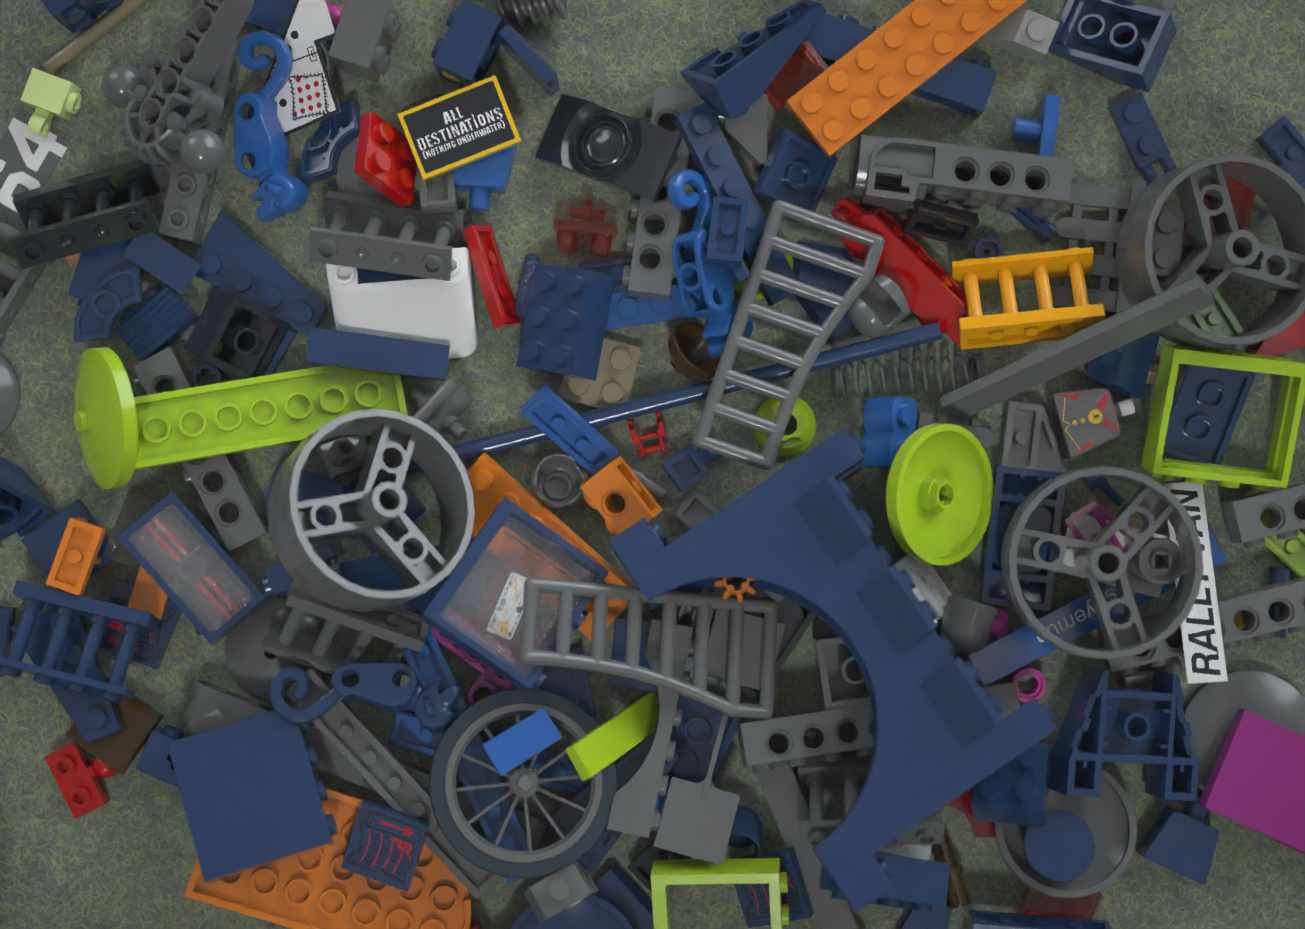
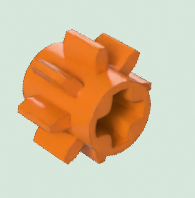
M723 578L722 581L714 583L715 587H724L726 589L723 595L724 600H727L732 594L737 595L738 602L742 603V594L746 591L752 595L756 593L749 586L750 581H756L754 579H747V582H743L740 590H735L733 585H727L726 581L731 578Z

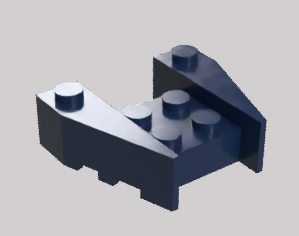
M1085 666L1051 752L1049 789L1066 796L1100 797L1102 761L1147 763L1144 793L1164 800L1197 801L1199 763L1197 754L1192 751L1189 738L1192 732L1190 723L1186 722L1181 702L1184 700L1179 675L1153 670L1152 690L1108 688V670Z

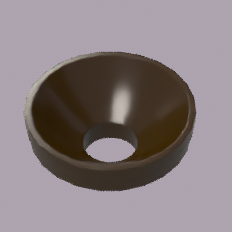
M682 322L674 328L668 338V351L672 367L676 372L684 374L687 378L698 380L712 379L720 357H713L708 352L710 338H702L703 327L691 322Z

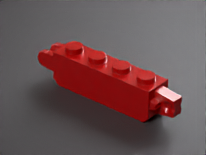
M849 196L845 197L830 212L834 219L882 235L885 239V245L874 276L882 274L895 282L904 293L910 309L919 317V323L924 326L938 322L941 334L945 333L960 347L959 318L968 317L965 290L909 233L902 232L901 225L883 207H873L867 211ZM842 237L841 239L846 243L845 246L848 252L853 257L864 262L869 246Z

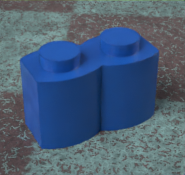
M904 397L867 398L863 411V422L866 431L862 441L866 449L863 452L865 456L864 467L891 468L899 448L915 430L917 423L915 399Z

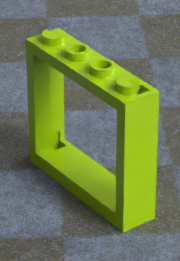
M1163 343L1141 467L1151 472L1152 478H1161L1165 481H1173V477L1178 476L1186 477V482L1206 485L1207 480L1219 481V485L1229 488H1240V483L1252 484L1251 488L1265 492L1266 490H1272L1273 487L1287 488L1305 397V362L1293 358ZM1179 363L1283 375L1265 470L1162 458Z
M780 858L724 859L723 865L701 859L653 860L651 891L654 929H671L669 885L769 883L771 929H783V925H789V904H782L781 893H788L787 872H780Z

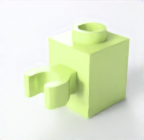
M32 68L21 97L22 102L36 108L28 122L27 129L47 138L51 129L53 115L69 121L71 115L77 113L82 101L81 88L70 81Z

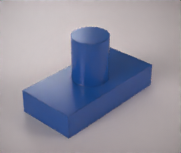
M1047 94L1040 101L1038 121L1015 118L1011 138L1035 142V155L1053 157L1061 96Z

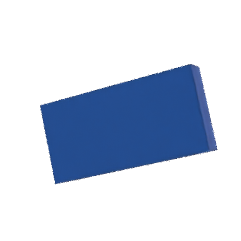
M543 707L486 742L482 747L501 777L561 740L562 736Z

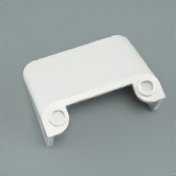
M467 247L453 248L450 281L427 278L359 284L357 268L326 264L337 331L449 345L448 359L464 358L475 351L478 344L472 259Z

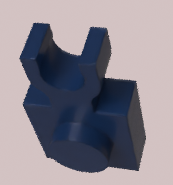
M689 444L660 465L676 489L681 493L710 473L705 466L706 462L716 461L723 456L719 454L711 455L707 450L701 448L696 452L692 445Z

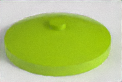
M108 347L89 348L82 354L77 366L74 384V425L78 442L92 478L103 489L121 488L129 483L134 473L138 450L137 415L129 378L118 355Z
M954 424L926 425L916 430L904 441L892 462L886 488V509L890 528L902 550L918 562L944 566L961 561L975 549L988 526L994 491L993 474L983 446L970 431Z

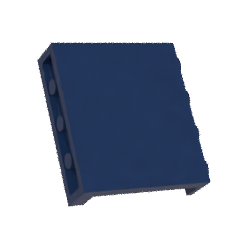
M293 704L289 705V707L296 709ZM273 710L167 743L205 883L210 885L222 881L224 877L327 844L329 846L335 845L332 836L338 834L333 813L326 815L322 802L329 800L323 779L316 780L313 767L319 766L317 755L313 745L307 747L303 735L309 732L308 724L288 722Z

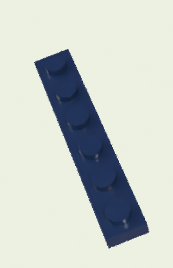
M707 102L677 116L673 120L701 175L708 182L713 199L714 196L749 199L743 257L749 269H751L767 220ZM772 250L766 270L797 280L784 253ZM760 283L759 286L768 306L774 305L792 295V293Z

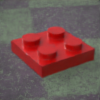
M373 111L362 115L354 173L400 207L412 204L417 163L407 137Z

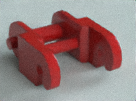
M659 411L655 412L659 429L644 435H635L631 418L627 419L633 444H639L640 450L636 451L637 456L642 455L643 461L646 460L645 455L662 450V453L665 455V448L669 447L668 442L663 443L662 440L666 433ZM658 436L659 444L643 448L642 440Z

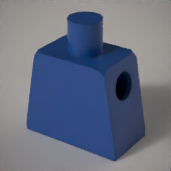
M517 145L453 170L457 190L470 192L469 210L479 212L490 211L491 193H506Z

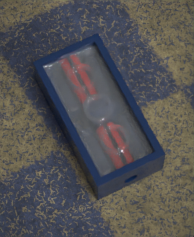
M173 492L168 494L117 537L203 637L213 646L267 601V598Z

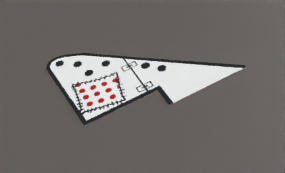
M295 0L282 39L291 51L292 71L287 83L275 97L274 101L277 102V117L285 136L341 112L319 43L330 40L335 35L334 26L325 0ZM276 56L274 57L265 84L272 76L275 70Z

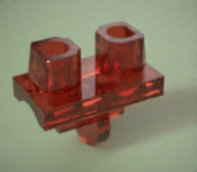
M585 199L584 208H570V217L581 218L583 221L554 219L553 230L557 234L558 252L576 253L578 236L591 237L590 255L608 257L612 240L617 238V225L591 223V220L604 221L605 211L592 209V199Z

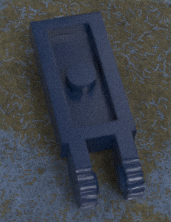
M1142 92L1108 107V111L1136 170L1139 169L1144 181H1147V186L1158 178L1150 165L1151 163L1158 160L1164 173L1176 168L1173 159L1169 156L1171 153Z

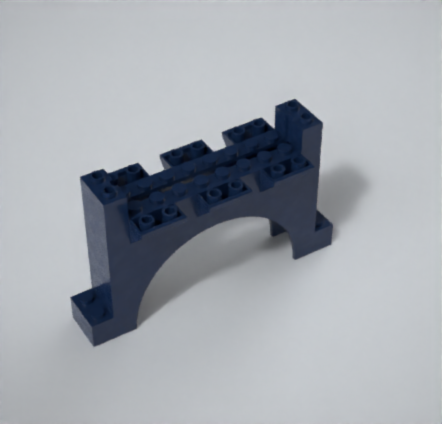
M844 427L670 544L667 543V538L656 522L650 525L645 517L611 539L609 543L636 587L641 589L648 601L670 590L693 592L700 589L715 587L714 583L722 581L723 578H731L726 581L727 585L740 587L743 582H747V579H754L756 581H750V587L776 593L809 609L830 626L849 648L859 665L871 699L874 718L872 757L866 779L852 808L841 823L824 840L813 847L812 850L852 910L858 912L894 887L890 881L895 876L882 857L875 859L873 854L1057 728L1053 724L1056 717L1044 701L1039 704L1036 698L1025 703L1002 719L999 715L1003 711L1001 705L991 692L985 695L977 682L981 678L969 661L963 663L960 658L954 660L952 654L955 653V650L949 640L943 634L938 637L934 631L937 627L934 620L938 618L934 609L926 600L920 602L913 592L916 585L905 569L899 572L895 565L889 567L892 560L882 545L875 547L871 541L873 533L870 529L874 527L872 521L863 509L857 511L849 500L853 496L844 482L861 471L862 463L865 459L863 452L866 449L860 438L855 433L849 435ZM647 602L652 610L662 604Z

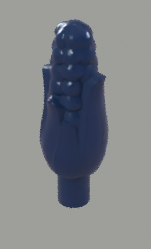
M530 253L525 257L521 280L518 282L515 313L518 317H521L520 335H522L535 263L541 264L540 258L536 253Z

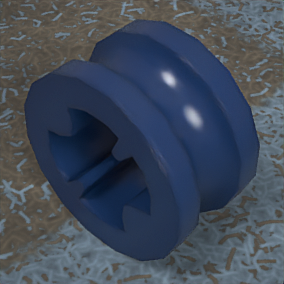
M204 363L198 365L191 373L193 387L206 385L199 381L200 375L205 376L203 373L205 370H209L211 375L216 376V383L225 382L222 370L212 364Z

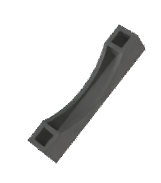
M652 619L644 656L650 668L659 671L662 621ZM676 624L673 677L689 683L691 672L686 671L685 666L687 657L694 658L695 637L692 636V627ZM657 685L659 715L657 731L651 749L638 771L614 794L607 829L646 838H649L650 830L655 832L658 830L661 811L655 809L658 795L665 797L669 776L663 775L665 760L672 762L676 741L670 740L672 727L680 726L684 706L677 705L679 693Z

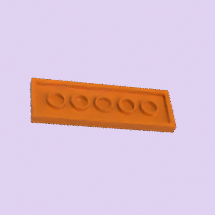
M483 453L467 471L474 496L475 517L472 530L474 537L497 505L506 497L607 569L609 573L603 581L612 585L635 587L488 454ZM500 528L487 547L510 569L529 577L577 581L573 576L505 528ZM538 592L542 598L558 611L559 594ZM592 598L584 609L588 612V615L578 628L590 641L592 637L594 606ZM608 599L607 628L628 606L629 600Z

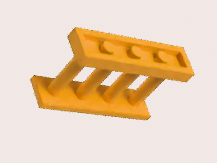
M1075 247L1059 251L980 259L967 258L961 261H952V278L961 287H965L968 317L959 318L961 350L1062 340L1105 320L1103 304H1089L1084 274H1092L1093 247ZM1070 276L1075 307L1054 308L1049 278ZM1035 279L1039 310L1018 312L1014 281ZM999 283L1004 314L983 316L978 285Z

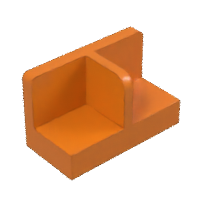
M70 517L46 584L81 596L84 593L94 564H100L102 558L97 555L107 529L87 522L88 519L83 517Z

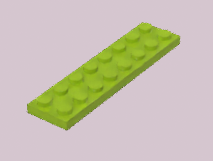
M325 365L134 397L138 427V450L134 470L302 442L327 422L355 411L382 409L408 415L401 376Z

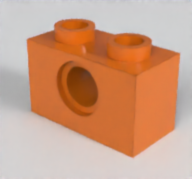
M621 456L610 462L580 486L584 492L586 502L593 509H597L605 519L607 529L614 536L619 535L644 517L649 522L663 511ZM614 493L622 496L625 502L624 508L619 507L614 502Z

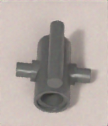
M448 377L433 394L426 393L421 387H417L411 392L410 397L418 403L417 408L419 409L412 416L413 418L421 420L440 435L443 433L446 435L451 434L457 441H461L467 435L468 431L460 424L461 420L458 417L471 404L474 398L452 378Z

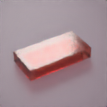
M806 41L793 52L763 94H767V100L778 112L786 106V101L829 67L810 42Z

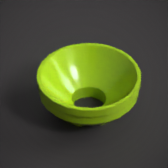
M799 397L791 414L797 423L796 430L790 435H783L776 456L788 457L804 451L815 436V415L811 407ZM773 398L767 399L759 407L756 415L774 421L781 401ZM754 429L759 444L764 448L769 434Z

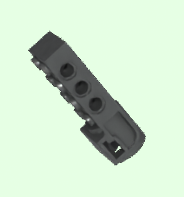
M860 134L855 156L851 195L860 196L859 205L864 209L883 207L888 212L906 213L915 199L924 200V197H927V202L945 205L948 204V200L962 202V207L970 209H981L983 205L996 206V211L1002 213H1016L1017 208L1031 209L1030 215L1048 218L1051 217L1052 213L1056 214L1070 201L1074 159L900 137L888 138ZM955 173L961 174L966 182L960 181ZM990 178L996 179L1000 186L992 183ZM1025 182L1031 184L1034 190L1029 189ZM874 186L894 188V192L874 189Z

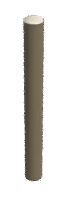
M150 0L124 1L42 65L52 75Z

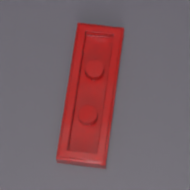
M471 225L462 229L493 328L511 327L521 323L520 317L515 313V301L491 226Z

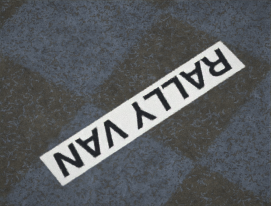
M1189 482L1163 484L1184 505L1196 526L1202 546L1203 575L1199 594L1189 615L1181 624L1188 684L1228 681L1203 485ZM1168 520L1170 540L1179 546L1174 528ZM1178 577L1177 579H1175L1176 590H1177V585H1178L1179 577Z

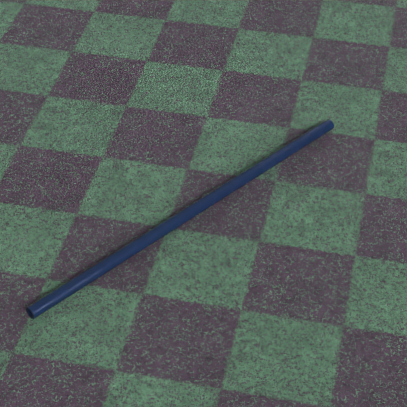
M936 322L820 352L809 373L942 339L940 326ZM776 363L740 373L771 383L791 378L795 369ZM713 380L583 412L579 415L595 428L705 400ZM727 383L723 395L744 390V388ZM533 425L451 447L456 451L460 460L465 461L480 457L483 453L489 455L550 438L537 426ZM411 458L406 475L422 472L423 470ZM390 462L385 463L386 466L391 468Z

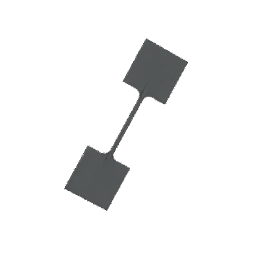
M717 609L709 637L707 676L723 680L727 684L731 610ZM744 614L741 686L760 690L764 618ZM777 623L776 658L785 624ZM722 714L705 779L699 783H694L676 777L671 778L654 847L723 865L740 800V795L719 790L713 786L711 781L728 718L727 714Z

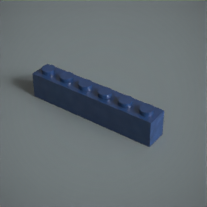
M825 9L793 52V55L830 67L880 28V26H872V29L858 25L859 21L851 16L840 15L838 18L826 14L827 10ZM955 58L913 91L911 95L979 117L985 110L997 71L989 69L990 65L980 60L971 59L968 62Z

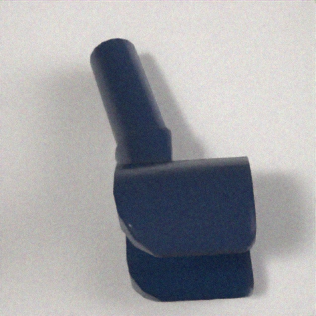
M1091 476L1081 478L1090 491L1100 486L1102 491L1118 506L1124 503L1125 500L1110 486L1107 478Z

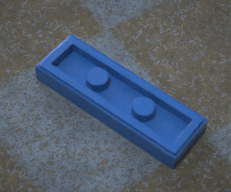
M547 385L520 407L521 413L569 456L573 457L592 476L618 456V449Z

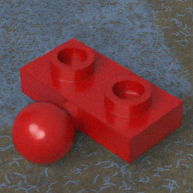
M73 742L44 757L75 819L110 802L98 776L107 779L115 776L118 772L97 757H94L91 764L83 747Z

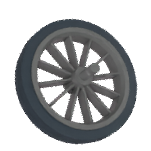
M519 688L499 691L479 699L463 710L450 723L438 742L433 755L429 775V794L432 810L440 830L451 846L463 858L495 875L509 878H535L552 874L579 860L593 847L604 832L609 821L614 794L617 792L615 761L590 778V791L585 808L540 788L542 782L581 778L580 775L540 779L539 773L567 754L566 750L562 751L538 770L533 768L538 756L536 754L532 757L529 765L522 763L509 771V773L504 774L503 776L506 777L505 783L456 788V774L461 757L497 772L495 767L472 758L463 752L470 741L482 729L490 740L493 739V735L486 726L499 719L515 716L517 724L520 722L519 715H532L544 707L552 722L564 728L576 741L598 727L594 719L577 704L549 691L530 688L523 692ZM506 786L507 793L470 820H466L459 806L456 792ZM538 791L583 811L576 825L565 836L535 796ZM511 795L514 800L494 844L481 837L470 824ZM531 798L561 838L546 847L532 850L527 802ZM518 800H523L528 847L526 851L510 850L498 846Z

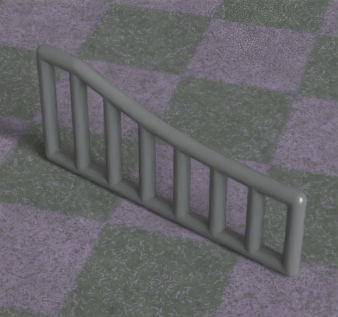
M782 200L773 202L749 272L750 275L742 292L693 437V444L696 447L763 470L772 468L784 431L814 362L836 326L874 277L885 245V239L882 235ZM783 216L868 245L869 248L863 266L778 237L777 233ZM775 250L856 279L841 296L766 270L771 251ZM760 283L824 304L833 309L820 326L754 303ZM749 316L812 337V340L803 356H799L744 337L743 333ZM741 350L794 368L795 371L788 387L784 388L732 370L737 351ZM729 383L781 401L774 421L720 403L726 384ZM715 416L769 434L762 454L710 437L709 434Z
M529 577L524 584L519 659L524 664L574 668L633 678L669 689L732 717L769 719L773 715L778 603L772 599L742 597V603H739L737 596H730L727 600H724L723 595L676 590L667 591L648 601L639 587ZM538 592L559 594L555 652L534 650ZM573 596L594 597L590 656L570 653ZM608 599L629 600L625 662L605 659ZM643 602L663 604L659 671L639 666ZM677 605L697 607L693 684L673 677ZM711 608L731 610L726 699L707 691ZM745 611L764 613L759 704L740 703Z

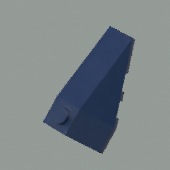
M801 0L768 18L764 29L750 33L745 31L736 36L738 43L722 52H720L718 47L710 50L680 73L701 99L707 102L714 113L731 120L738 118L749 110V106L759 100L820 18L825 8L821 3Z
M0 456V547H2L1 540L15 533L22 537L31 532L54 511V506L21 467Z

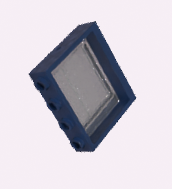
M504 497L418 618L525 692L532 686L537 689L549 673L545 665L524 664L519 659L524 584L526 579L537 577L608 584L603 580L609 571ZM538 592L534 650L555 652L559 594ZM573 596L571 628L573 627L577 630L588 615V612L584 609L591 598L594 600V597Z

